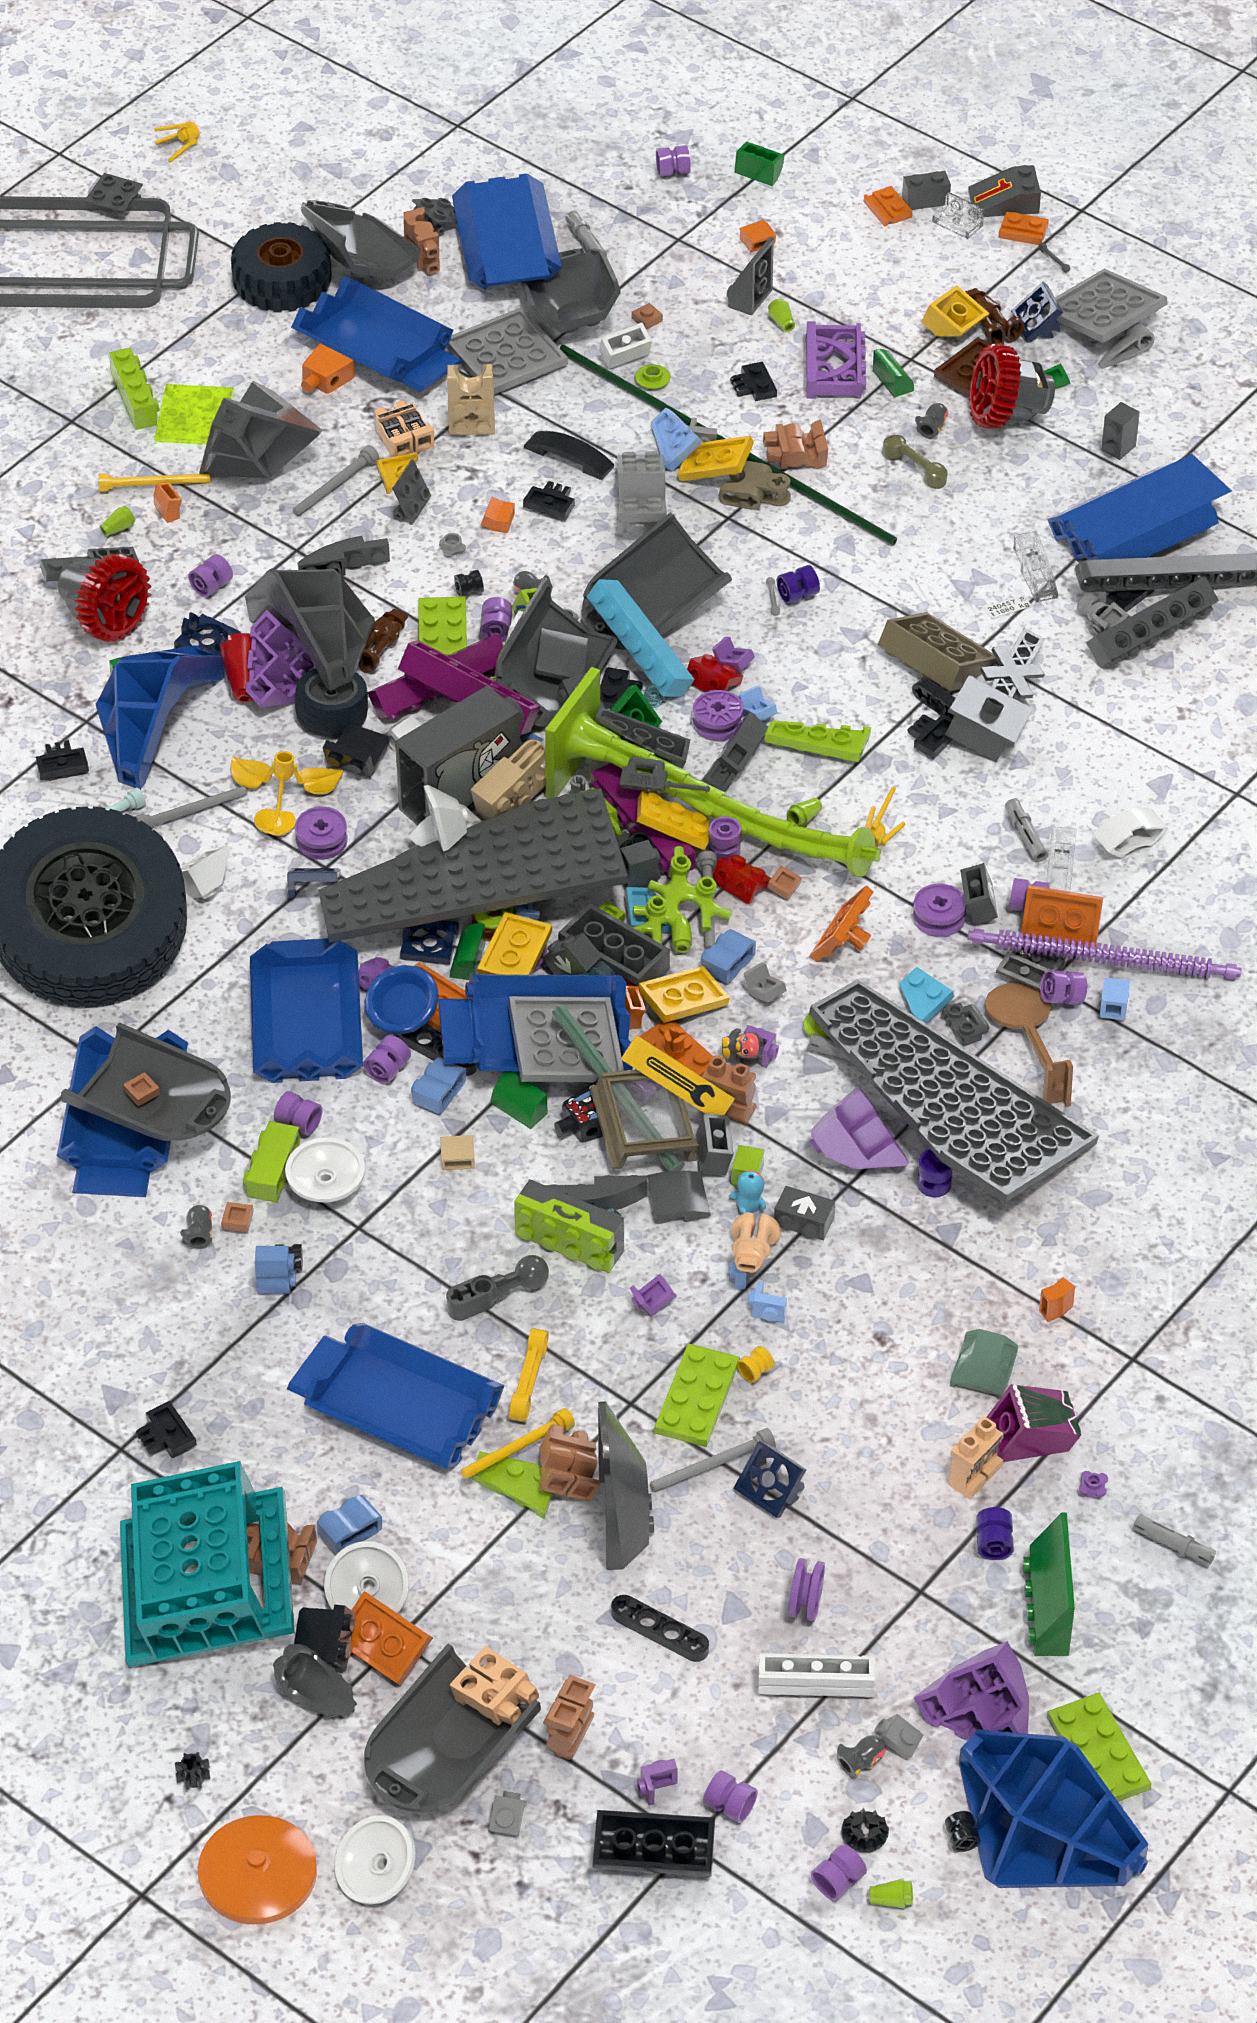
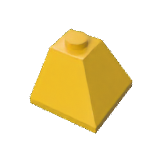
M956 285L929 304L921 323L936 336H962L988 317L989 312Z

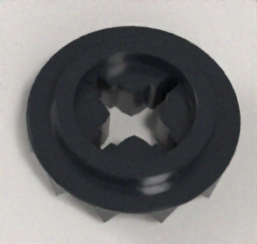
M863 1808L856 1813L852 1811L843 1821L842 1837L845 1843L854 1850L860 1852L875 1851L881 1848L888 1839L889 1827L886 1824L885 1817L879 1816L876 1810L870 1812ZM863 1823H866L869 1828L867 1838H865V1834H863L861 1829Z

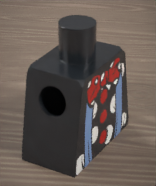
M595 1082L563 1102V1119L554 1123L555 1130L560 1137L572 1132L582 1143L603 1137L590 1090L591 1085H596Z

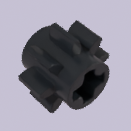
M199 1752L195 1754L184 1753L181 1762H175L176 1782L180 1783L183 1781L187 1790L196 1787L202 1788L204 1779L210 1780L211 1778L210 1770H208L210 1768L209 1759L202 1760Z

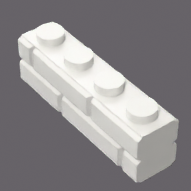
M759 1653L758 1694L874 1697L875 1656Z

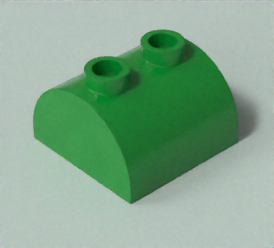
M636 684L629 686L610 709L655 727H659L663 722Z

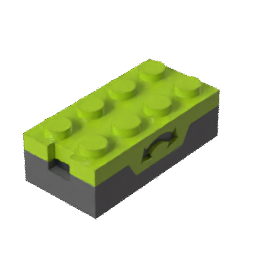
M531 1179L528 1180L514 1201L515 1235L520 1236L524 1240H530L548 1250H554L572 1260H578L596 1270H602L607 1273L611 1272L624 1252V1218Z

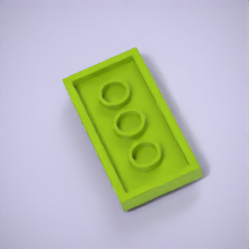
M466 596L418 598L419 641L445 655H450L467 647Z
M688 1343L655 1424L654 1433L707 1447L735 1377L737 1361L740 1360V1357Z
M1100 1692L1047 1712V1718L1056 1735L1065 1737L1079 1747L1118 1802L1151 1790L1152 1783Z

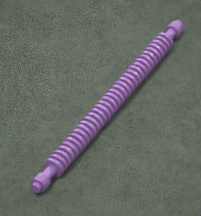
M975 928L974 931L969 930L967 940H971L972 943L981 945L983 942L997 944V949L999 950L1004 945L1003 950H1008V946H1010V951H1014V948L1017 947L1016 952H1020L1021 948H1023V953H1027L1029 948V954H1033L1034 949H1036V955H1040L1041 950H1043V956L1047 955V951H1049L1050 957H1053L1054 952H1056L1055 957L1059 958L1060 953H1062V958L1065 959L1067 954H1069L1068 959H1073V955H1075V960H1079L1080 956H1082L1081 960L1086 961L1087 956L1088 962H1092L1094 957L1095 963H1099V958H1101V964H1105L1106 959H1108V965H1112L1114 960V965L1116 966L1121 961V966L1125 967L1127 962V967L1131 968L1132 963H1134V968L1138 969L1140 964V969H1144L1145 965H1147V970H1151L1153 966V971H1157L1158 966H1160V972H1164L1166 967L1167 973H1170L1171 968H1173L1174 974H1177L1179 969V974L1181 975L1186 970V975L1190 976L1192 971V976H1197V972H1199V977H1203L1205 973V978H1210V974L1224 975V978L1235 979V977H1241L1242 968L1237 967V964H1212L1211 958H1208L1207 963H1205L1206 958L1201 957L1199 962V957L1197 956L1192 961L1193 956L1188 955L1186 960V955H1182L1181 959H1179V954H1175L1173 958V953H1169L1167 958L1166 952H1162L1160 957V951H1156L1155 956H1153V950H1149L1147 955L1146 949H1143L1142 954H1140L1139 948H1136L1134 953V948L1131 947L1129 952H1127V947L1123 946L1121 951V946H1117L1116 950H1114V945H1110L1108 949V944H1104L1102 949L1101 943H1097L1095 948V942H1091L1090 947H1088V941H1084L1083 946H1081L1082 941L1080 940L1075 945V940L1073 939L1068 944L1069 939L1065 938L1064 943H1062V938L1058 937V941L1055 942L1056 937H1051V941H1049V936H1045V939L1042 940L1043 935H1039L1038 940H1036V934H1032L1031 939H1029V933H1026L1025 938H1023L1022 932H1019L1018 937H1016L1015 931L1010 936V931L1006 930L1005 935H1003V930H999V934L986 933L982 929Z

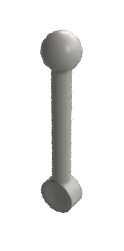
M768 577L766 584L770 590L771 614L778 616L780 614V607L776 603L773 586L775 580L772 577Z

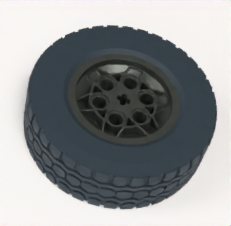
M88 806L76 807V809L66 808L59 810L57 813L54 811L45 814L43 818L39 819L38 817L29 822L27 827L23 826L15 833L14 838L11 836L4 844L3 849H0V963L7 973L18 984L21 983V986L30 993L34 992L39 998L46 1001L50 999L52 1003L59 1005L67 1004L69 1007L80 1008L81 1005L85 1006V1008H90L101 1004L102 1006L112 1005L115 1001L122 1002L130 999L131 995L136 996L145 991L147 986L150 987L157 982L159 976L162 977L169 969L170 964H173L182 946L187 926L184 878L180 864L172 849L164 841L163 837L155 830H152L148 824L141 820L139 822L136 817L127 813L123 815L121 811L114 809L106 810L103 807L94 806L93 809L88 808ZM77 878H82V879H83V880H81V881H74V879H77ZM100 883H108L105 886L99 885ZM58 895H66L63 898H57ZM115 904L113 907H107L106 905ZM66 916H72V917H73V918H71V919H64V917H66ZM92 920L98 921L95 924L88 923Z

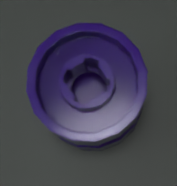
M811 565L797 568L795 572L789 571L777 576V588L782 600L786 604L802 599V596L807 598L820 592L819 579Z
M931 1149L925 1150L919 1158L918 1189L928 1197H942L951 1189L953 1169L944 1164Z
M989 1507L978 1512L976 1516L978 1554L988 1560H1002L1011 1556L1014 1552V1542L1011 1535L1013 1532V1520L1010 1511L1000 1507Z

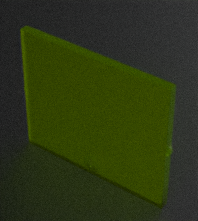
M166 384L154 441L206 445L212 422L223 398L232 400L233 387Z

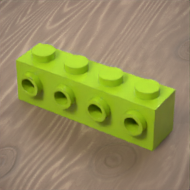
M131 347L109 352L111 374L135 430L158 425L156 412L160 411L157 398H152V387L150 384H146V374L144 369L140 370L141 365L138 355L134 356Z

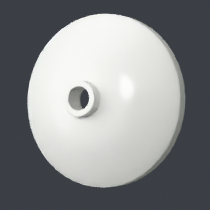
M336 1138L313 1139L301 1144L290 1154L285 1167L286 1179L291 1189L307 1200L314 1202L341 1200L351 1195L361 1185L365 1175L364 1159L353 1145L344 1140Z
M362 1541L351 1544L337 1553L327 1568L324 1581L326 1599L332 1610L334 1609V1604L345 1605L352 1610L365 1591L396 1613H399L409 1593L407 1568L395 1551L381 1543ZM368 1581H373L375 1585L371 1591L365 1589V1584Z
M382 1815L371 1816L355 1824L343 1837L335 1858V1874L343 1892L348 1897L363 1904H378L395 1896L405 1886L413 1871L415 1844L411 1833L401 1822Z

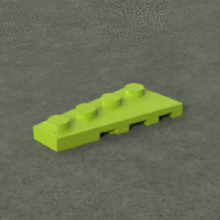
M771 721L765 733L764 742L795 748L800 751L818 753L823 756L841 758L846 761L859 762L870 738L871 727H863V730H851V726L841 725L840 729L826 728V724L816 723V725L811 727H805L802 722Z

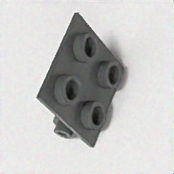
M103 173L84 202L124 213L134 198H141L138 192L143 184Z
M445 198L412 199V202L416 205L414 209L424 207L425 221L432 224L433 232H437L438 235H442L445 232L446 224H457L455 210L449 200Z
M411 459L392 490L400 503L394 509V517L398 520L408 519L410 525H413L432 495L420 470L417 468L414 460Z

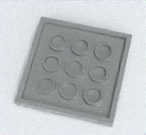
M1105 268L1055 297L1063 311V314L1056 319L1059 323L1102 343L1109 341L1112 337L1168 305L1166 296ZM1050 303L1044 308L1042 315L1046 316L1049 313Z
M522 307L451 335V340L446 346L454 356L464 360L461 364L473 377L481 373L482 364H493L494 394L568 365V357Z
M509 996L508 1009L521 1082L598 1081L599 1076L552 1014L553 1009L561 1004L567 1008L612 1071H624L610 997Z

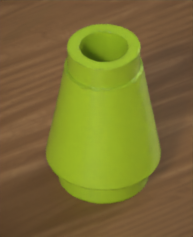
M781 298L773 300L768 306V314L784 332L793 330L795 323L788 302Z
M127 506L118 507L99 527L102 533L109 537L132 527L135 517Z
M813 798L791 805L786 814L787 820L795 823L796 826L804 827L822 810V804L819 799Z
M904 1878L870 1886L869 1888L871 1904L906 1908V1905H913L912 1881H904Z

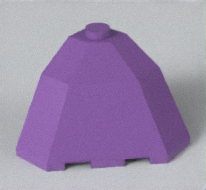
M266 610L250 628V637L252 638V646L248 655L250 674L249 682L246 683V692L262 708L295 703V690L298 680L306 672L316 669L301 639L271 612Z
M860 1086L854 1088L829 1110L810 1131L813 1138L810 1140V1143L817 1153L823 1151L827 1158L853 1169L905 1166L909 1163L906 1155L894 1140L895 1138L886 1124L881 1122L878 1116L879 1113Z
M1008 1641L986 1649L955 1666L914 1697L927 1723L936 1727L941 1725L955 1731V1735L969 1740L977 1730L1028 1734L1029 1695L1021 1664Z

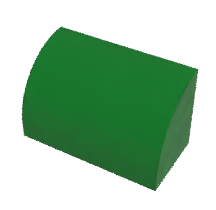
M746 141L736 151L734 173L773 186L782 171L785 155Z
M885 349L874 350L873 372L891 395L895 398L913 392L914 383L892 354Z
M472 924L463 929L450 969V978L470 980V974H477V968L486 944L485 924Z
M505 1071L500 1076L492 1092L491 1104L529 1129H532L548 1114L547 1093L529 1082H521L520 1076L512 1071Z

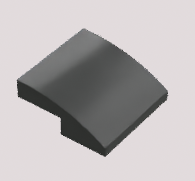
M541 628L538 652L535 659V673L563 680L584 674L588 638Z
M1015 947L1014 951L1007 952L996 969V973L1040 991V982L1044 972L1047 970L1060 971L1065 964V958H1062V956L1059 958L1055 957V953L1053 957H1050L1049 951H1047L1046 956H1043V950H1041L1040 955H1036V949H1034L1033 954H1029V948L1027 953H1023V948H1021L1020 952H1016L1017 947Z
M667 1171L647 1175L657 1222L684 1216L685 1222L711 1216L700 1172Z

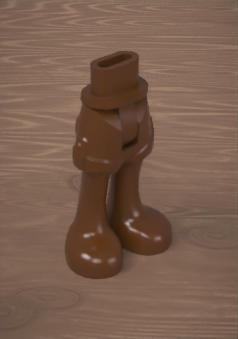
M977 288L965 291L989 312L988 317L980 323L986 329L985 337L990 344H1004L1005 338L1011 343L1020 337L1025 327L1021 318L1011 317L1006 320L1000 312V304L986 295L984 291H979Z
M392 609L390 612H385L375 621L358 663L362 672L371 673L375 671L380 664L379 656L386 647L396 643L401 630L405 627L404 622L408 619L405 612ZM374 643H376L373 649H369Z

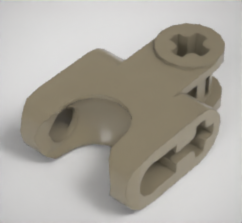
M746 461L741 473L729 475L730 479L736 483H724L718 494L721 503L728 506L745 509H758L761 503L784 506L791 500V494L787 490L790 487V478L785 474L773 473L772 469L766 464Z

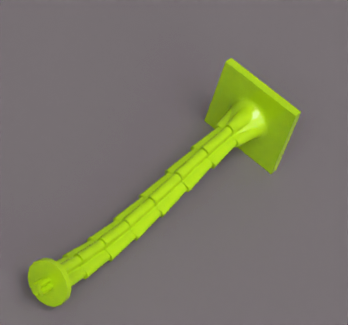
M591 667L545 729L547 799L559 796L586 758L611 762L621 769L623 766H628V761L631 757L662 760L656 757L655 753L620 739L619 735L595 721L597 709L600 706V670ZM662 760L665 763L664 771H667L668 774L667 781L699 786L708 785L710 787V791L707 793L706 791L672 787L665 788L666 793L674 798H680L709 818L714 817L716 819L723 816L736 819L741 825V834L744 836L747 834L776 848L788 849L812 858L846 863L849 873L855 877L864 876L869 871L873 861H880L881 849L875 848V837L869 828L860 827L856 829L852 836H843L799 827L795 823L760 813L759 809L726 796L725 792L690 776V772ZM637 768V772L652 774L653 769Z

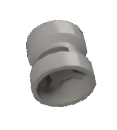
M1093 592L1083 595L1077 604V610L1081 614L1087 615L1088 620L1093 624L1094 622L1090 615L1094 612L1099 617L1109 607L1104 601H1100L1099 597Z

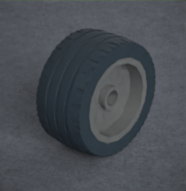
M317 669L306 672L298 680L295 690V710L299 723L307 731L327 737L340 736L343 729L349 724L361 727L366 720L368 712V691L362 676L355 672L351 682L329 690Z

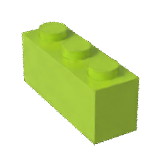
M269 1121L265 1131H261L259 1135V1147L257 1151L254 1150L252 1153L251 1168L244 1173L243 1185L246 1186L247 1197L278 1203L287 1180L285 1172L286 1162L290 1154L300 1146V1133L297 1126Z

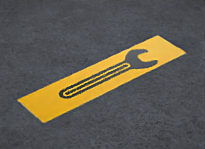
M637 1035L621 1058V1060L703 1113L725 1115L735 1098Z

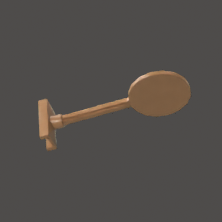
M1007 983L994 988L988 993L985 1000L986 1014L992 1021L1001 1026L1023 1029L1045 1071L1043 1100L1049 1104L1064 1102L1065 1106H1071L1073 1064L1071 1060L1053 1063L1035 1026L1048 1019L1051 1012V1003L1042 1000L1040 991L1021 983Z

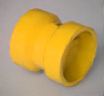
M762 1346L753 1349L750 1356H744L737 1361L739 1373L749 1383L756 1382L761 1378L762 1373H768L775 1367L773 1357Z

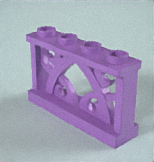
M807 321V399H816V395H845L861 398L862 390H866V376H862L866 375V361H862L866 357V346H861L865 345V331H861V323H856V325H816V321ZM847 339L854 340L852 343H846ZM833 350L848 360L835 370L829 363L819 360L830 356ZM851 377L854 381H848L847 378Z

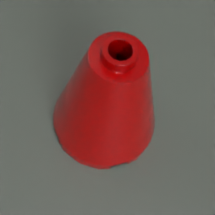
M250 633L233 634L227 637L226 642L223 643L222 641L220 643V654L223 656V664L232 696L241 703L253 700L246 692V683L249 682L250 674L248 655L252 646Z

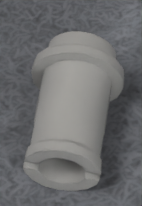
M575 775V777L572 776L570 778L571 791L569 794L585 791L586 779L584 776Z

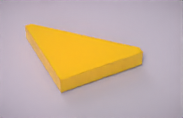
M417 452L376 460V467L387 494L393 491V486L411 459L415 463L418 461Z

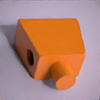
M320 343L302 365L303 381L301 382V387L307 393H310L315 388L326 394L333 392L355 378L354 360Z

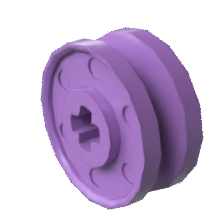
M713 690L701 694L693 704V725L698 735L708 740L723 741L730 739L743 721V702L737 695L724 690Z
M318 806L309 808L297 818L295 824L296 844L298 850L304 856L317 860H326L339 855L347 846V823L345 817L338 810L331 807Z
M939 883L923 887L916 893L913 918L914 924L920 931L927 935L944 937L957 933L964 926L966 921V904L964 894L952 885Z
M799 1558L792 1582L789 1617L797 1618L801 1606L806 1607L807 1620L815 1621L822 1595L825 1562L817 1561L813 1572L809 1573L807 1572V1559Z

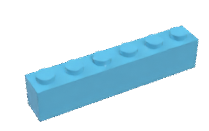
M599 579L587 595L588 600L661 695L682 697L695 679L618 580Z

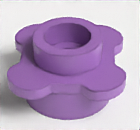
M1090 1471L1081 1473L1083 1481L1079 1486L1080 1493L1093 1499L1106 1494L1105 1483L1108 1482V1476L1105 1473L1097 1474Z

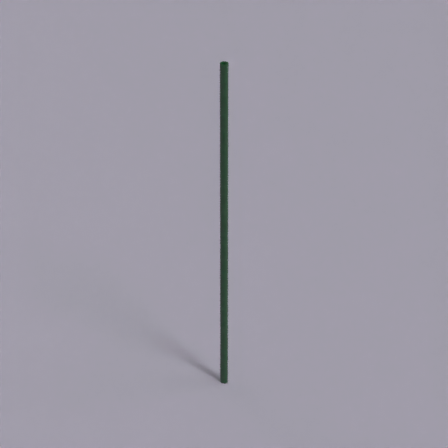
M566 345L560 346L561 351L568 358L661 412L668 408L686 425L690 426L692 418ZM697 422V426L705 427L704 425ZM717 433V440L726 439ZM749 453L746 461L766 464L772 469L773 473L787 475L790 478V486L890 545L896 544L897 537L756 455Z

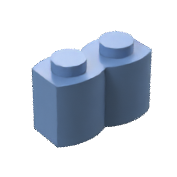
M729 929L717 937L713 946L704 950L701 955L702 966L713 977L729 983L737 976L741 968L748 965L755 956L756 941Z
M436 1058L433 1063L430 1062L426 1066L424 1075L414 1081L411 1087L413 1103L441 1114L465 1084L466 1068L454 1063H444V1059Z
M256 1246L255 1273L258 1294H290L291 1286H296L294 1254H289V1246Z
M363 1495L348 1498L340 1508L324 1512L317 1521V1534L336 1555L345 1547L367 1540L382 1529V1516Z

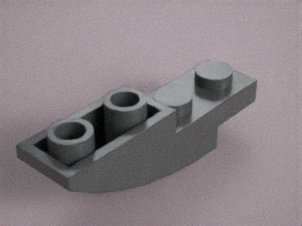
M363 536L337 541L305 556L297 562L298 570H324L332 568L341 576H345V569L390 562L389 542L387 538L364 542Z
M133 546L88 549L87 556L41 559L40 568L45 581L50 582L59 581L62 571L69 564L86 559H101L102 556L116 555L118 553L134 558L137 562L139 560Z
M749 712L701 781L724 792L734 777L744 767L769 726Z
M647 1175L594 1176V1184L545 1185L609 1212L625 1208L647 1197Z

